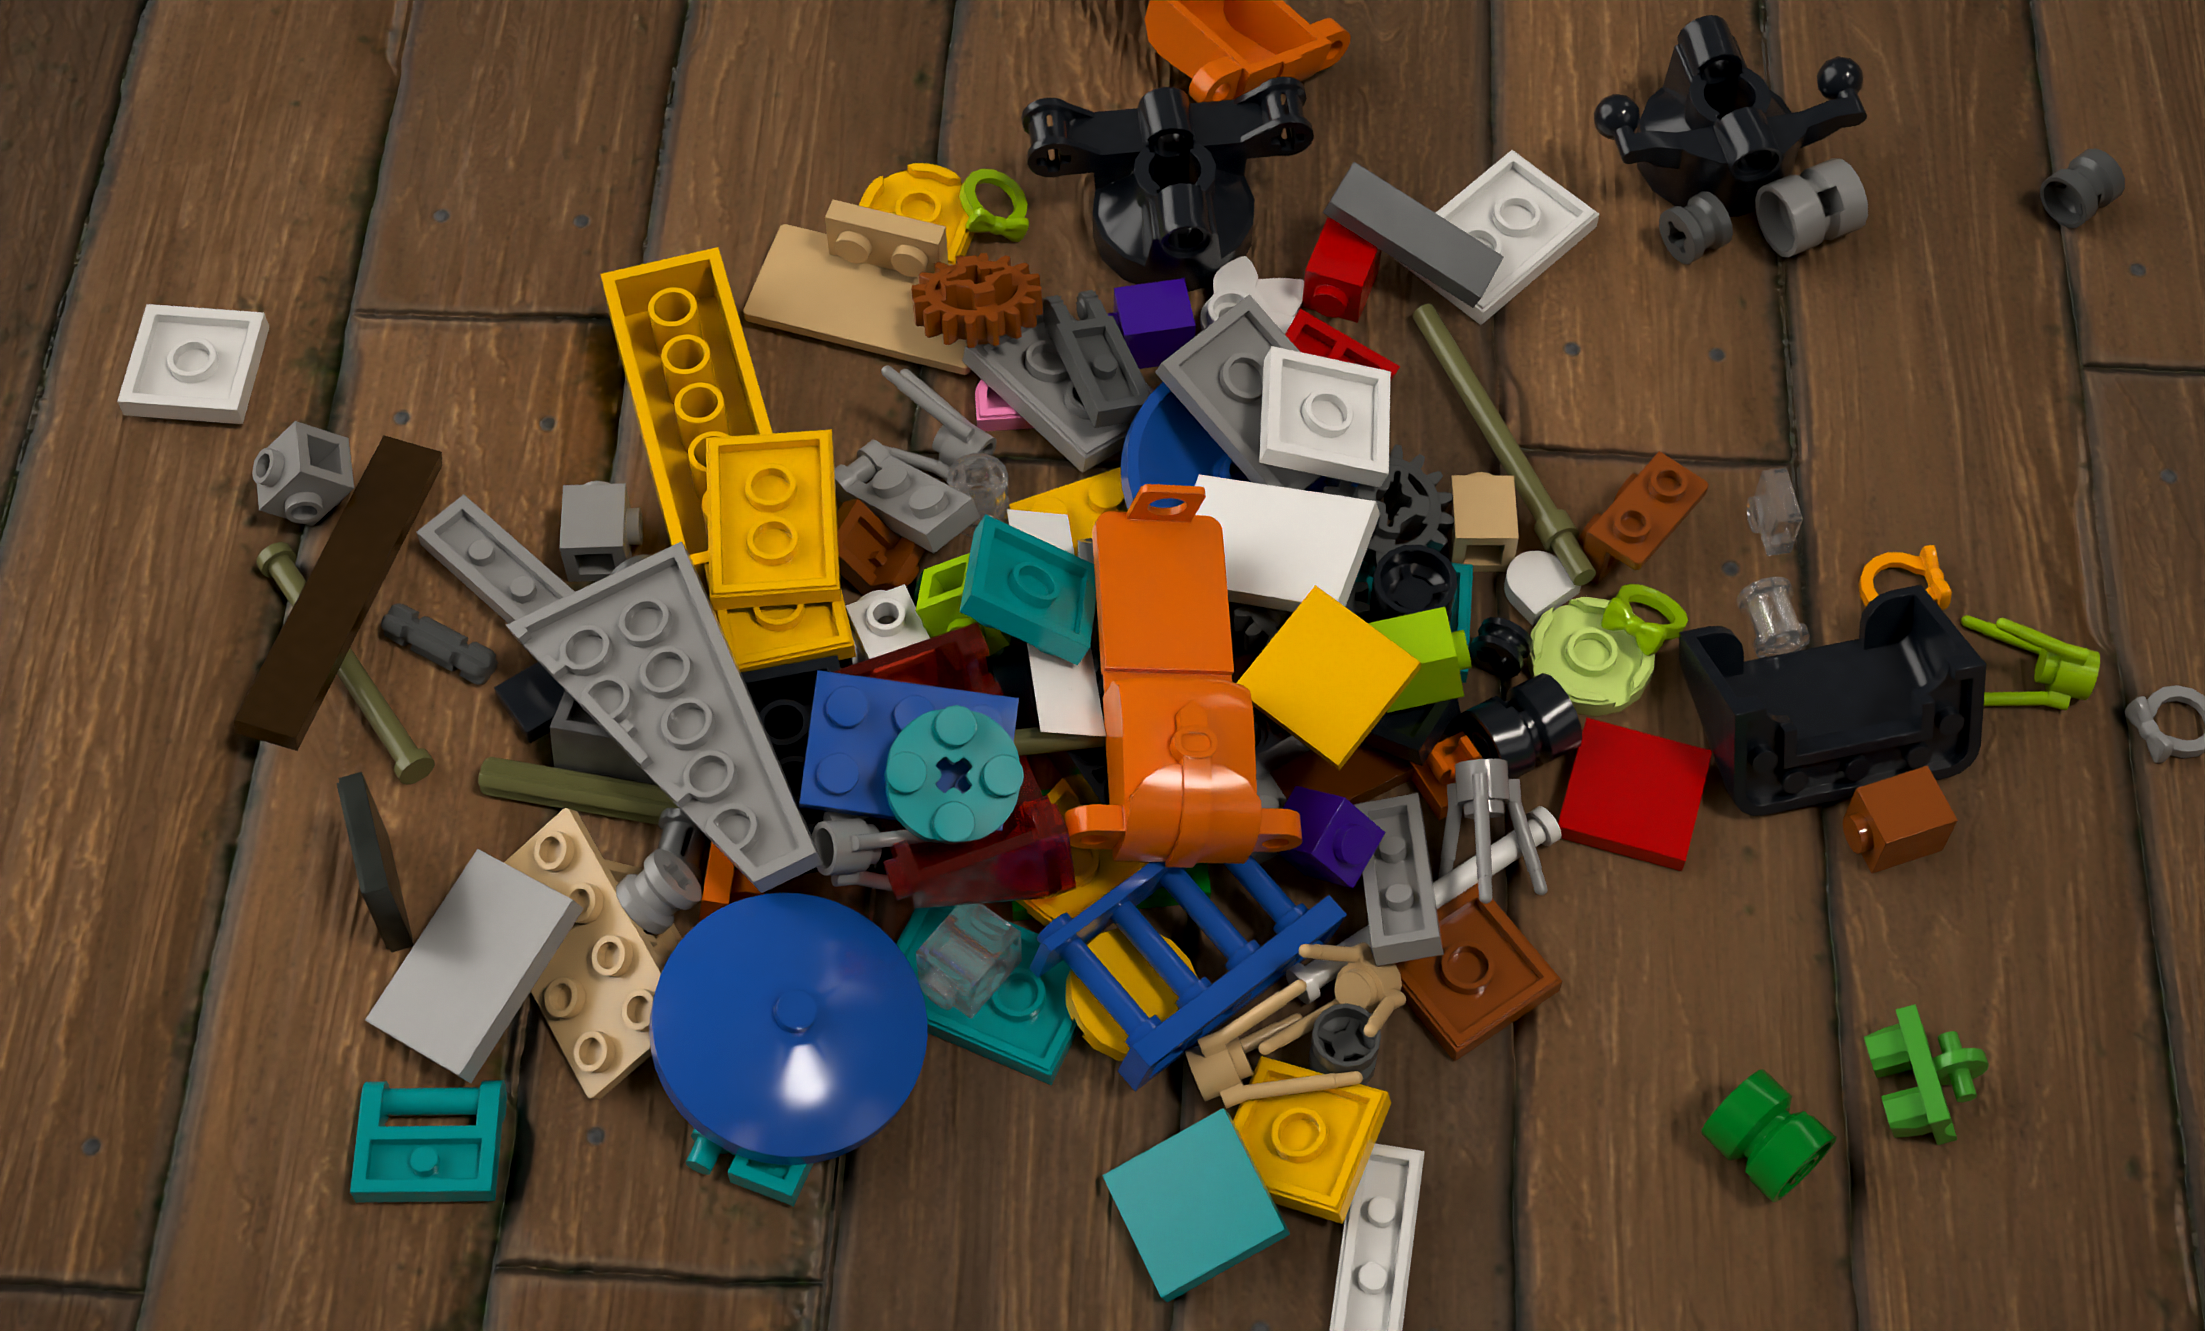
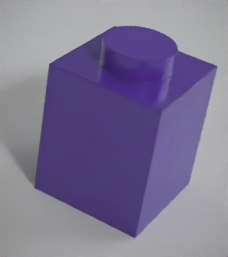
M1185 278L1114 288L1113 312L1107 314L1114 317L1139 369L1160 366L1163 361L1195 337L1196 325Z
M1295 786L1282 809L1294 810L1300 814L1302 844L1296 848L1277 853L1305 876L1353 889L1386 832L1345 797Z

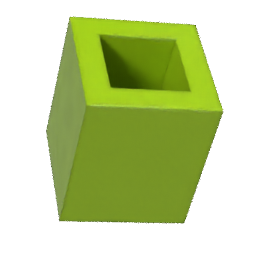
M1445 607L1368 623L1421 662V669L1387 710V713L1464 697L1460 670L1472 668L1464 630L1451 632Z

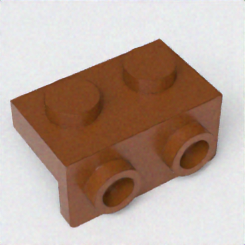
M1660 451L1639 474H1631L1619 489L1610 507L1603 514H1595L1579 537L1578 543L1583 546L1584 553L1596 571V575L1591 581L1598 585L1618 561H1621L1633 570L1641 569L1706 495L1709 486L1708 482Z

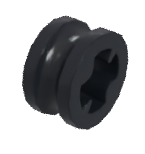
M1500 617L1484 619L1478 629L1479 636L1473 639L1468 648L1470 657L1481 669L1492 675L1503 678L1518 676L1524 665L1523 659L1528 657L1533 648L1532 638L1521 626L1510 620Z

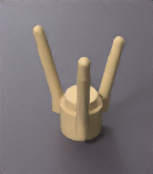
M1365 942L1353 947L1322 944L1301 945L1299 947V954L1303 958L1348 962V965L1344 966L1337 974L1335 982L1336 998L1261 1042L1258 1049L1261 1054L1268 1055L1278 1048L1284 1047L1313 1030L1314 1023L1322 1011L1333 1005L1345 1003L1361 1006L1368 1012H1373L1364 1027V1034L1367 1037H1374L1383 1027L1393 1010L1406 1003V996L1401 992V974L1396 964L1376 966L1371 948Z
M1300 979L1281 991L1276 992L1219 1031L1197 1039L1199 1045L1185 1051L1189 1066L1204 1101L1206 1102L1221 1096L1226 1109L1247 1100L1358 1085L1362 1082L1363 1075L1358 1071L1243 1085L1242 1079L1254 1075L1246 1053L1258 1048L1261 1042L1303 1017L1301 1014L1296 1013L1242 1039H1239L1238 1036L1302 994L1306 990L1307 984Z

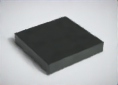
M358 772L338 778L339 783L336 784L361 894L386 949H390L392 953L413 947V938L389 836L363 773Z

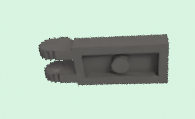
M1089 290L1078 293V297H1076V310L1080 321L1072 320L1066 305L1061 300V296L1055 295L1043 298L1042 316L1045 328H1047L1049 337L1056 346L1094 428L1132 422L1151 392L1114 317L1108 316L1101 300L1096 295V291Z

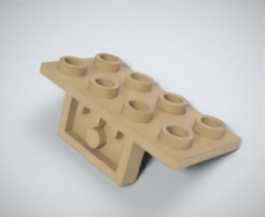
M834 199L825 216L827 234L788 224L780 226L743 309L746 321L962 375L970 373L971 369L962 361L965 346H967L966 340L958 339L951 345H945L943 334L928 338L925 336L924 326H916L914 319L911 288L912 285L919 284L918 275L921 272L935 274L934 263L937 262L946 263L949 266L953 265L948 263L946 226Z
M564 808L504 863L571 898L584 908L532 988L531 993L586 1096L601 1099L652 1055L649 1037L652 1000L662 970L673 950L683 938L674 923L663 934L655 935L638 926L628 916L617 898L616 886L628 874H639L643 869L604 859L578 812Z

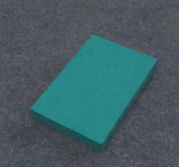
M936 891L932 897L922 896L896 945L907 958L920 984L926 1006L928 1033L1052 1085L1080 1029L1076 1020H1071L1066 1007V978L1071 968L1062 960L1041 977L1037 978L1029 968L1040 946L1036 939L1039 934Z

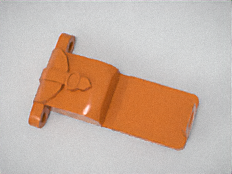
M1149 0L1144 18L1150 44L1160 56L1192 78L1189 86V95L1197 103L1233 100L1272 78L1292 77L1299 81L1308 79L1316 72L1329 68L1338 62L1348 49L1351 40L1350 33L1334 19L1326 18L1310 24L1283 0Z
M1143 485L1140 487L1127 512H1104L1098 517L1092 529L1100 664L1104 686L1103 711L1106 732L1109 805H1083L1068 810L1065 813L1066 842L1076 848L1112 849L1113 861L1165 862V867L1193 868L1196 863L1244 864L1252 852H1280L1296 848L1302 844L1300 814L1290 809L1262 808L1261 799L1257 795L1255 733L1251 693L1244 685L1232 682L1234 664L1223 530L1221 524L1215 518L1195 515L1206 497L1205 488L1200 486ZM1167 498L1184 501L1181 505L1170 508H1158L1149 505L1156 500Z

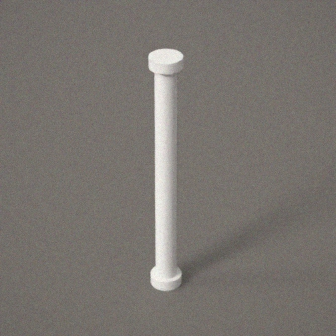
M1538 806L1527 813L1526 818L1535 847L1540 844L1550 846L1561 839V829L1554 816L1546 808ZM1515 830L1491 845L1492 876L1523 856ZM1476 855L1433 882L1437 909L1478 883ZM1369 925L1337 946L1353 947L1365 942L1370 946L1371 953L1373 954ZM1315 959L1306 966L1297 963L1286 971V978L1289 985L1299 979L1306 982V990L1297 997L1303 1003L1310 1004L1320 997V988L1337 978L1339 971L1348 965V962Z

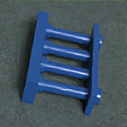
M1251 855L1244 864L1223 863L1276 923L1273 931L1277 935L1263 946H1260L1255 939L1247 942L1185 871L1187 868L1165 867V862H1149L1076 917L1072 918L1066 912L1051 921L1036 938L1040 946L1029 969L1039 978L1062 960L1065 961L1127 1033L1128 1038L1125 1043L1130 1047V1050L1120 1065L1118 1072L1136 1092L1185 1054L1186 1050L1194 1047L1198 1043L1197 1039L1212 1033L1283 978L1290 967L1306 960L1307 958H1303L1299 954V947L1301 945H1325L1328 943L1347 915L1333 898L1328 895L1310 910L1303 903L1296 906ZM1162 886L1228 960L1224 967L1229 972L1213 984L1207 977L1199 980L1135 907ZM1114 923L1179 997L1175 1003L1179 1010L1163 1022L1157 1015L1149 1018L1085 943Z

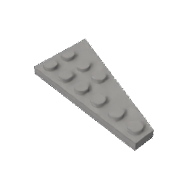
M682 541L506 625L520 644L761 893L823 864L690 554Z

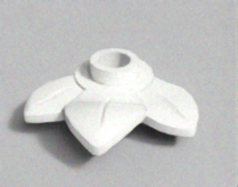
M1246 256L1236 258L1216 272L1213 278V295L1201 310L1202 330L1207 328L1250 294L1285 334L1301 308L1304 281L1292 278L1258 279L1254 265Z

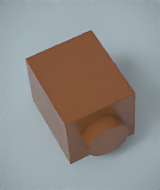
M1927 765L1856 788L1843 817V831L1850 848L1856 854H1862L1873 874L1943 851L1958 820Z

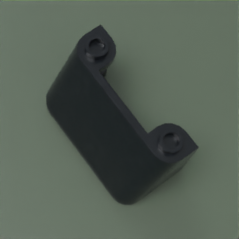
M1922 585L1891 590L1878 595L1870 601L1862 612L1859 639L1744 661L1742 643L1732 630L1723 626H1707L1679 632V662L1711 751H1713L1712 753L1726 791L1743 813L1751 816H1762L1852 798L1856 788L1927 765L1935 780L1945 779L1962 773L1972 765L1979 754L1987 664Z

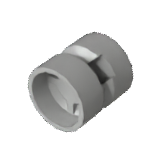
M1832 158L1809 167L1800 176L1789 175L1766 184L1758 190L1755 199L1756 215L1760 229L1771 248L1782 257H1792L1817 247L1823 242V239L1834 240L1857 231L1865 225L1868 217V202L1860 178L1851 165L1840 158Z

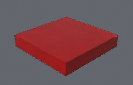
M1586 717L1582 731L1583 739L1581 746L1577 750L1558 820L1562 834L1561 839L1682 871L1686 862L1713 751Z

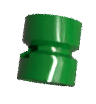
M1760 1069L1744 1080L1716 1108L1701 1129V1134L1729 1161L1747 1157L1745 1172L1750 1176V1181L1774 1203L1792 1191L1820 1163L1836 1142L1837 1137L1813 1115L1809 1116L1805 1111L1790 1114L1792 1095L1764 1069Z

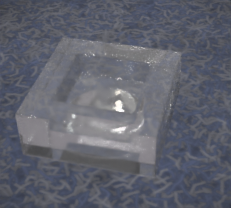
M1787 468L1763 470L1755 495L1750 496L1747 501V517L1750 529L1753 533H1760L1767 556L1791 553L1803 520Z

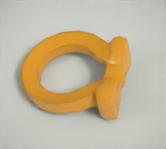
M1935 545L1924 546L1919 556L1903 552H1887L1874 557L1863 569L1858 585L1860 598L1865 606L1878 596L1874 588V577L1881 570L1887 568H1902L1914 574L1923 575L1928 583V588L1925 589L1942 611L1949 607L1952 591L1944 580V573L1939 568Z

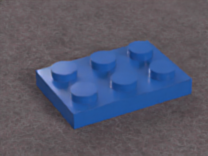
M818 670L798 808L898 821L887 801L884 774L889 750L906 725L929 711L959 705L993 719L1008 733L1014 742L1019 698ZM944 759L936 765L942 774L936 785L942 792L946 793L954 787L963 794L971 788L965 779L970 769L964 762L959 761L952 765ZM1004 823L992 834H1001Z

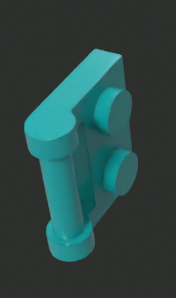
M483 1080L480 1087L390 1088L387 1081H366L361 1093L350 1193L355 1202L495 1201L502 1123L507 1109L505 1081ZM477 1115L476 1125L385 1126L389 1116Z

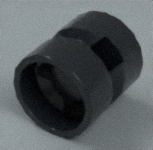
M1403 545L1390 550L1379 560L1373 575L1368 623L1445 607L1450 625L1457 591V576L1449 559L1436 549L1423 545Z
M1541 673L1509 689L1506 702L1496 695L1467 709L1460 716L1461 732L1463 731L1470 738L1481 754L1482 759H1502L1507 761L1509 779H1516L1534 770L1536 760L1546 764L1580 747L1583 739L1581 724L1569 696L1551 675Z

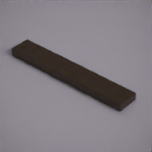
M383 435L234 718L235 733L298 751L442 467V452Z

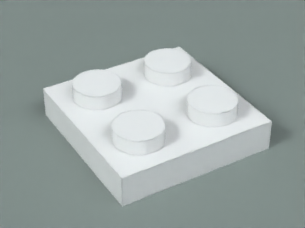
M146 304L117 401L123 415L243 424L269 331V324L265 313Z
M1271 346L1264 359L1259 463L1381 487L1389 474L1391 371Z

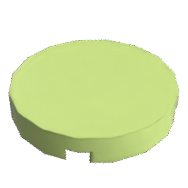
M1580 597L1569 600L1568 605L1560 606L1556 610H1554V606L1542 614L1530 635L1533 640V648L1527 657V666L1531 677L1533 678L1541 673L1551 675L1567 693L1577 714L1602 716L1621 712L1640 699L1653 674L1655 654L1646 656L1638 647L1635 637L1628 635L1624 630L1612 631L1601 626L1605 608L1611 600Z

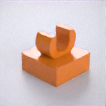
M1463 731L1437 743L1423 766L1410 762L1414 767L1412 781L1439 820L1447 817V784L1456 783L1454 765L1462 761L1482 759L1481 754Z
M712 841L699 922L713 912L733 902L764 894L739 869L734 870L735 865Z

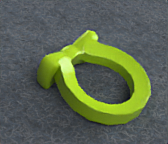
M994 169L973 171L962 184L959 195L962 208L969 216L966 223L968 231L990 232L995 235H1002L1013 242H1020L1029 228V220L1025 218L1028 206L1025 193L1017 182L1002 172ZM989 183L1003 189L1012 200L1014 206L1013 213L1005 219L1000 216H994L984 209L976 197V185Z
M1627 584L1622 586L1616 598H1612L1608 603L1602 617L1601 626L1612 631L1624 630L1628 635L1635 637L1638 647L1646 656H1651L1660 649L1664 640H1672L1679 637V632L1684 630L1688 618L1683 608L1668 595L1644 585ZM1630 602L1643 603L1657 609L1665 615L1670 624L1645 622L1632 613Z

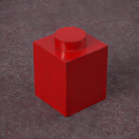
M1327 217L1305 270L1302 307L1315 310L1326 317H1339L1358 323L1379 272L1382 250L1335 220Z

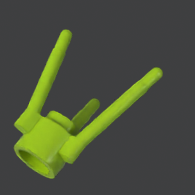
M1970 615L1962 617L1961 624L1966 628L2039 655L2034 679L2037 683L2045 684L2046 691L1985 692L1984 706H2048L2066 711L2071 697L2086 701L2091 695L2100 667V653L2098 651L2067 644L2006 618H1999L1996 624Z

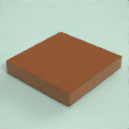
M1478 883L1437 909L1444 955L1395 963L1401 974V992L1406 996L1407 1005L1454 1062L1559 992L1563 982L1493 898L1488 904H1484L1479 900Z

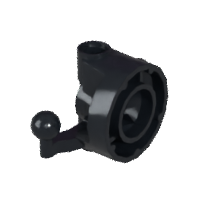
M1716 15L1696 18L1680 31L1677 37L1678 44L1674 47L1664 85L1648 99L1641 119L1639 107L1634 100L1620 94H1612L1603 98L1593 114L1595 128L1605 138L1615 141L1623 163H1637L1638 170L1652 191L1672 205L1683 208L1687 206L1688 200L1701 192H1710L1723 203L1729 217H1739L1756 211L1755 199L1758 190L1766 184L1791 175L1800 148L1820 141L1841 128L1860 125L1867 119L1866 111L1858 95L1863 86V72L1854 60L1840 56L1827 60L1818 71L1817 85L1818 90L1829 101L1800 112L1792 113L1783 99L1769 90L1762 77L1747 67L1738 43L1731 34L1727 22L1722 17Z

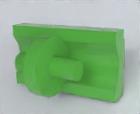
M1916 1004L1895 1009L1899 1024L1885 1027L1864 1036L1877 1078L1913 1069L1918 1087L1881 1096L1894 1138L1919 1136L1933 1132L1937 1145L1956 1141L1958 1139L1941 1085H1952L1957 1102H1968L1975 1099L1977 1094L1972 1079L1988 1070L1989 1063L1986 1054L1982 1049L1962 1048L1958 1033L1956 1031H1949L1938 1036L1942 1054L1933 1058Z

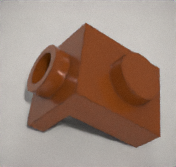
M858 498L843 502L837 512L840 574L863 596L872 591H888L904 584L907 587L917 576L920 570L918 562L926 549L906 538H899Z

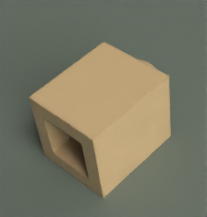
M1486 472L1452 475L1449 493H1452L1453 501L1446 509V513L1454 517V524L1447 532L1449 561L1451 563L1473 565V572H1507L1509 564L1515 559L1519 540L1514 476H1494Z

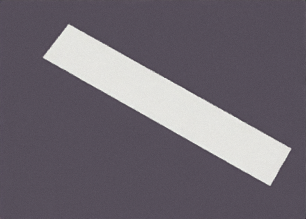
M1007 509L1010 526L1075 555L1068 515ZM1027 643L1040 732L1106 737L1091 646L1081 662L1075 665L1058 656L1045 654Z

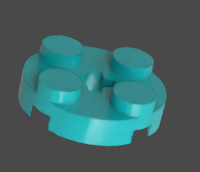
M954 705L941 710L929 711L906 725L889 750L884 776L888 804L903 827L924 841L956 845L978 842L991 835L1008 819L1017 804L1024 772L1014 742L997 722L982 713L970 711L963 706ZM944 759L952 765L959 761L964 762L970 769L965 779L971 788L963 794L954 787L946 793L942 792L936 785L942 776L936 765Z

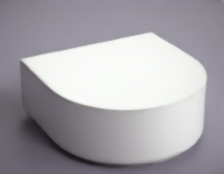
M1537 550L1527 551L1516 556L1508 566L1504 583L1507 599L1532 626L1538 622L1543 613L1554 606V610L1578 595L1581 586L1573 584L1556 556Z

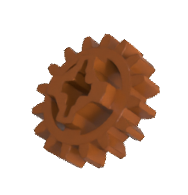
M980 253L978 257L976 255L965 257L958 255L954 265L949 266L942 262L934 263L935 274L921 272L918 275L919 284L912 285L911 288L916 326H924L925 336L928 338L943 334L945 345H951L958 339L966 340L968 348H974L977 344L997 346L1000 345V336L1007 335L1018 339L1022 337L1021 327L1035 328L1037 325L1036 315L1043 314L1042 287L1040 286L1039 274H1030L1029 264L1027 263L1011 266V258L1006 255L997 261H989L987 253Z

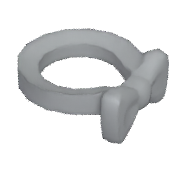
M2179 685L2167 686L2152 693L2148 699L2145 696H2141L2128 704L2125 709V715L2138 728L2140 736L2146 741L2154 763H2163L2170 755L2180 758H2191L2205 753V731L2203 736L2198 739L2182 740L2165 735L2153 720L2161 705L2166 702L2178 701L2195 708L2205 723V696L2188 687Z

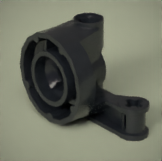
M1292 77L1269 79L1255 89L1233 100L1190 103L1188 95L1180 89L1162 87L1146 93L1140 99L1138 108L1093 112L1067 103L1059 98H1043L1028 104L1021 116L1024 131L1030 135L1031 147L1028 149L1026 157L1029 169L1034 174L1054 178L1064 175L1094 173L1093 238L1102 260L1123 280L1136 285L1185 278L1188 292L1213 286V278L1216 272L1228 262L1246 256L1252 246L1255 198L1244 176L1247 159L1298 154L1312 144L1314 133L1312 124L1304 117L1303 106L1307 99L1304 85ZM1281 94L1286 96L1284 105L1281 102ZM1047 115L1052 116V126H1047ZM1283 129H1286V139H1283L1281 136ZM1054 149V160L1049 159L1048 150Z

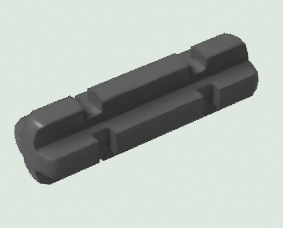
M398 603L392 605L389 612L383 616L381 627L384 629V635L402 646L411 643L410 650L450 671L460 669L459 676L474 684H485L497 668L498 661L495 659L496 654L493 650L478 642L467 644L468 637L428 616L419 619L420 612L405 604Z

